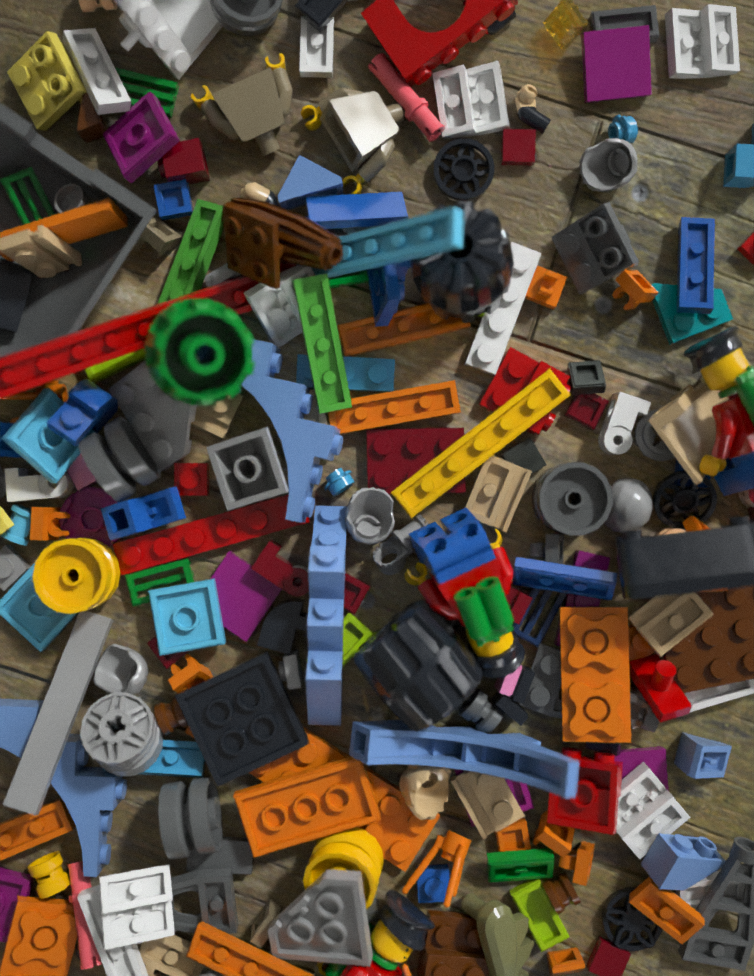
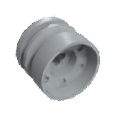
M112 693L97 700L86 712L82 720L80 732L83 747L107 772L116 776H134L146 771L156 762L163 747L164 735L157 723L156 717L140 697L130 693ZM122 726H124V727H125V730H124V731H118L117 734H116V736H115L114 731H115V730H121Z

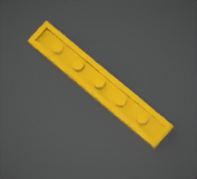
M548 369L391 492L410 518H413L568 398L570 393L552 370Z

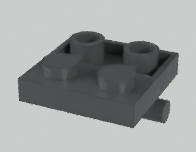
M610 202L603 203L551 237L580 295L589 292L621 272L631 270L639 265V260L631 246L632 242L624 226L620 224Z

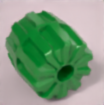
M189 298L173 303L159 313L152 322L145 341V361L152 379L164 393L173 399L194 406H214L216 402L227 398L232 399L241 392V384L248 375L253 374L255 362L252 361V345L255 342L251 331L246 328L238 315L227 306L210 299ZM206 344L207 352L205 357L201 361L196 362L194 357L195 350L198 346Z

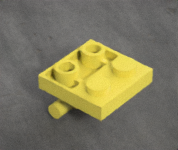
M46 31L7 71L37 130H48L78 100L81 104L82 95L87 93L65 45L60 42L57 34Z

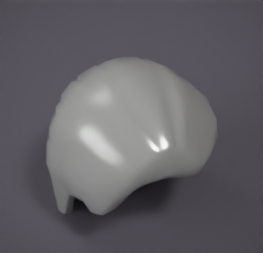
M610 138L585 149L579 160L583 184H586L592 191L599 192L612 191L625 186L637 172V153L634 147L623 139Z
M633 478L618 479L610 486L612 489L613 506L608 519L604 523L612 531L639 530L650 519L653 509L652 494L647 485L640 480Z
M374 487L361 488V490L352 495L345 511V524L350 536L355 541L374 545L384 541L393 530L395 524L393 515L394 501L385 490L375 489Z
M113 643L105 649L96 665L93 677L94 684L105 690L108 695L112 693L136 695L147 681V663L136 650Z

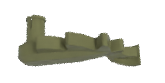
M468 893L462 899L461 910H463L464 914L477 921V930L488 966L489 976H529L522 969L535 944L532 939L526 936L529 919L520 912L512 914L510 908L498 900H491L486 903L474 893Z

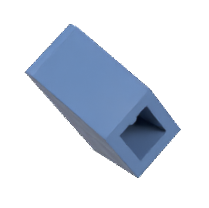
M659 833L641 865L659 889L684 891L722 868L726 861L718 853L716 845L705 837Z

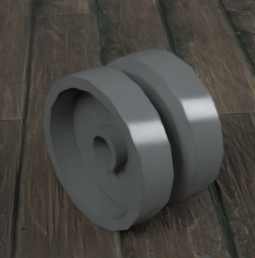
M210 0L216 19L225 29L236 35L250 37L266 32L275 23L283 0Z
M118 416L104 425L105 437L99 433H92L79 442V450L87 467L102 488L117 502H122L136 493V482L147 486L161 477V471L135 430L122 416Z
M583 462L558 464L547 469L537 479L532 491V507L538 520L548 529L560 534L586 535L597 530L608 519L613 506L612 489L607 478L596 467ZM570 494H575L576 500L571 501L570 504L568 497Z
M213 777L195 778L190 783L189 788L181 781L163 784L159 794L158 813L161 839L168 858L174 860L190 857L194 847L202 855L220 852L223 838L222 812L217 786Z

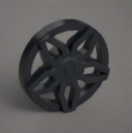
M468 138L453 140L444 145L435 158L433 167L435 183L440 191L451 199L457 201L477 199L486 192L494 176L493 158L488 149L478 141ZM461 146L457 153V158L454 155L445 154L452 148ZM466 146H468L469 156L462 155ZM474 149L478 150L486 160H474ZM441 160L452 162L451 167L447 166ZM477 166L488 167L485 170L477 171ZM439 167L445 172H449L443 182L439 175ZM488 174L485 184L480 188L479 180L476 177L480 178ZM454 179L456 184L447 188L446 185L449 180ZM472 182L474 184L475 192L470 190L467 183ZM460 184H462L463 190L466 192V194H460L453 191L457 190Z
M685 470L674 472L662 481L660 480L653 495V506L658 518L669 527L685 529L683 523L669 518L675 517L679 513L685 520L689 517L687 514L692 512L693 516L702 523L708 520L716 508L717 493L713 484L706 476L702 482L707 485L708 489L698 488V485L693 480L690 487L685 486L690 478ZM681 479L679 488L672 482ZM664 489H674V492L669 494ZM701 494H702V495H709V496L703 497V498H701V499H699V497H698V496L701 495ZM662 495L668 501H665L660 508L659 502ZM709 503L706 510L699 516L697 507ZM673 506V510L665 512L669 507Z
M636 887L623 888L613 893L605 902L601 917L604 931L611 942L618 948L627 951H640L653 947L663 930L656 924L653 932H651L648 925H653L654 922L646 918L642 912L629 903V894ZM626 897L624 901L625 906L613 907L618 900ZM610 914H619V915H618V918H615V917H613V916L610 915ZM608 920L619 925L616 927L615 935L610 931ZM643 930L647 932L648 937L646 939L640 935V932ZM626 931L627 935L620 940L622 933ZM634 934L639 942L629 943L632 941Z

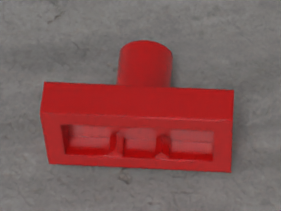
M657 654L629 661L630 677L660 723L689 714L692 705L676 681L673 680L676 674V667L673 663L661 660Z

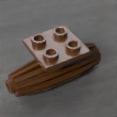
M232 198L230 202L223 204L222 222H224L226 259L228 269L273 289L280 288L279 258L292 264L323 270L332 269L342 259L343 248L341 240L310 218L263 201Z

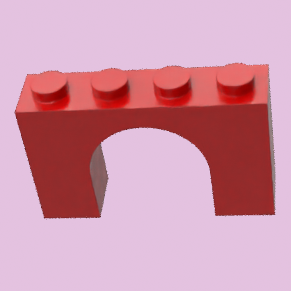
M376 0L361 12V15L405 81L412 87L414 84L420 85L427 81L433 74L432 70L441 63L447 64L454 60L460 53L459 49L469 41L474 43L482 38L487 32V27L496 20L503 21L509 17L515 10L518 0H466L464 10L457 21L450 27L438 32H424L413 27L406 20L394 0Z

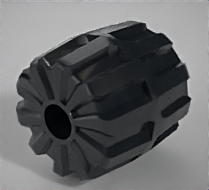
M459 201L455 208L463 211L462 248L411 259L413 281L424 303H429L437 316L445 320L449 317L461 318L463 323L475 322V317L484 312L488 314L493 313L499 307L503 293H507L509 289L514 260L509 234L506 230L502 229L499 216L489 208L481 211L475 210L474 202ZM440 205L437 208L433 209L432 212L444 210L447 208L444 205Z
M423 599L407 605L401 612L392 616L388 624L373 632L372 637L362 643L353 656L355 664L377 696L408 728L414 731L429 728L449 715L474 691L483 676L480 664L476 661L460 635L440 614L433 611Z

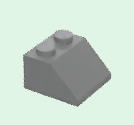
M268 427L206 447L227 511L289 492Z

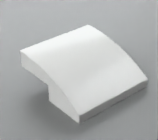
M708 4L701 10L671 8L665 14L669 78H711L733 75L740 72L736 7Z
M499 61L466 69L463 64L433 73L439 120L445 126L444 131L441 132L443 139L484 135L503 131V129H510Z
M297 265L280 272V288L273 289L259 283L244 292L246 299L271 343L278 348L302 333L292 280L315 276L311 267Z
M644 762L622 779L617 816V833L634 854L641 859L647 854L659 833L671 834L690 818Z
M169 864L99 877L105 950L175 935Z

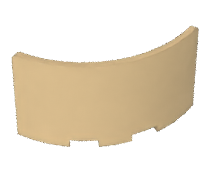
M703 377L700 378L701 383L696 387L692 388L688 384L670 398L671 402L660 407L648 420L696 485L700 484L706 475L700 472V463L705 454L712 455L711 452L716 438L715 420L711 411L712 406L727 398L720 399L718 396L720 390H710Z

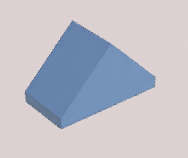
M299 155L277 197L280 207L290 210L304 206L305 199L309 196L343 194V183L340 176Z
M682 732L674 764L686 775L694 779L724 777L732 746Z

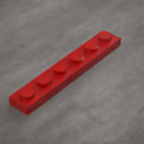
M288 494L114 543L113 548L118 559L121 575H125L311 521L309 517L306 518L305 523L285 519Z

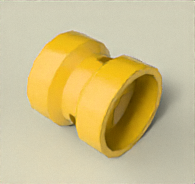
M60 851L46 854L30 863L27 867L30 876L37 881L36 891L40 899L53 896L70 885L69 874L64 872L61 866L63 859Z

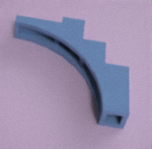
M253 339L255 344L252 345V361L255 362L253 374L248 375L241 385L256 398L268 414L282 443L288 466L289 484L285 519L305 523L306 518L312 516L315 506V498H312L314 484L318 485L322 477L323 466L319 465L320 459L333 462L334 456L339 455L341 452L343 436L339 435L340 429L335 426L304 419V415L309 414L312 407L313 396L309 394L310 389L303 384L274 378L275 373L278 374L282 366L283 356L280 354L281 349L273 343ZM206 344L198 346L195 350L201 360L207 352Z
M315 506L308 570L309 610L306 672L308 725L341 726L347 538L345 511L347 506Z
M0 699V748L8 750L19 758L22 757L44 700ZM70 734L51 785L65 802L76 825L82 848L83 877H97L104 866L108 865L110 861L111 845L107 844V832H110L112 827V811L121 800L125 799L127 780L122 779L123 776L104 772L103 767H84L88 763L89 753L83 747L80 734Z
M401 720L355 721L352 724L349 755L366 765L407 764L467 770L521 782L563 798L576 797L579 761L541 746V741L521 733L487 734L470 726L435 727L433 725L424 730L414 731L408 728Z

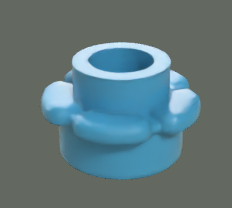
M616 115L608 128L609 139L619 138L633 143L637 138L638 127L632 116Z
M342 468L335 470L325 478L328 483L324 489H328L333 497L341 494L355 483L351 477L352 471L344 472Z

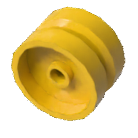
M70 538L56 541L41 552L35 562L32 578L35 592L45 605L56 612L73 614L99 607L109 600L118 587L121 572L118 559L110 547L96 539Z
M356 827L317 839L303 877L304 889L306 890L327 869L361 871L367 909L373 903L384 864L383 851L376 838L366 830Z

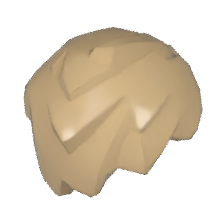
M409 765L401 775L399 782L400 792L405 799L406 805L414 816L420 820L435 819L437 813L444 811V802L448 801L450 791L449 778L452 773L450 768Z

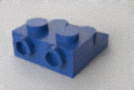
M411 260L366 269L375 327L388 326L393 315L397 313L400 301L404 300L405 275L408 269L411 268Z

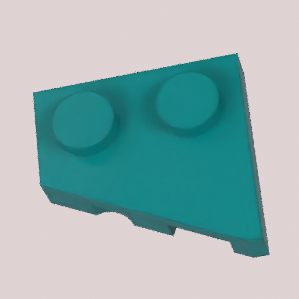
M651 284L659 292L652 302L669 345L733 320L722 289L714 288V308L711 314L676 313L677 285Z

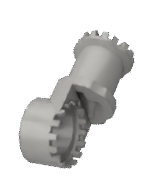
M419 513L413 517V521L401 530H394L389 539L380 543L379 548H375L376 551L373 552V559L383 574L393 575L400 572L405 566L406 558L413 553L414 547L408 534L428 525V522L424 523L426 519ZM391 553L397 554V558L391 563H382L386 555Z

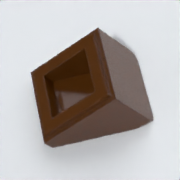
M84 93L79 112L77 133L86 143L104 137L103 133L107 130L102 114H97L88 93Z

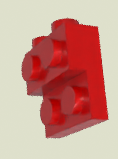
M510 347L496 375H494L484 393L479 406L492 413L495 412L548 369L552 370L569 392L571 386L566 383L570 376L543 361L537 362ZM549 411L525 431L534 436L538 435L541 430L547 432L556 415Z
M563 747L562 752L557 753L579 761L576 797L563 798L549 792L547 823L615 835L617 832L618 798L621 796L623 762L615 761V755L611 753L595 752L594 757L581 756V749Z

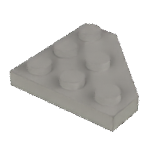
M195 351V353H194L195 360H196V362H199V361H201V359L199 358L198 354H197L196 351ZM146 361L142 362L108 389L112 396L117 398L119 407L160 471L167 470L190 453L192 440L189 439L191 422L195 421L197 406L177 401L164 393L152 379Z
M327 869L271 922L268 929L272 955L279 959L370 966L373 952L361 871Z

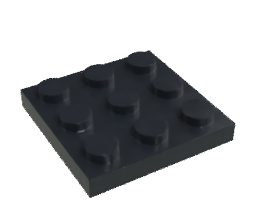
M268 651L175 695L217 787L309 744L308 736Z

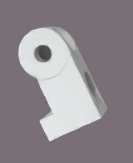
M623 392L614 393L598 437V444L601 450L611 455L627 452L632 445L631 431L636 417L647 415L651 402Z
M27 468L4 469L7 502L63 498L71 494L74 489V483L67 471L57 483H50L43 475L28 476Z

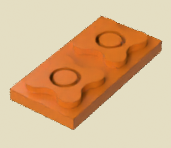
M559 607L562 741L631 743L628 607Z
M352 756L237 790L233 795L253 858L381 820V814L365 764Z
M17 896L0 962V976H68L77 941L73 903H69L68 899H40L39 897Z

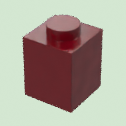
M199 138L179 141L157 160L161 177L167 178L169 182L186 179L188 185L211 181L205 149Z

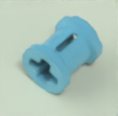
M13 504L11 507L13 513L10 519L15 525L3 533L1 537L27 546L29 542L27 536L31 526V509Z

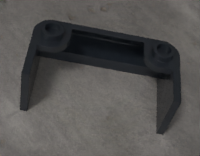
M749 516L727 518L728 525H723L721 528L658 536L642 535V530L621 532V536L615 537L623 599H642L754 586V520L749 519Z

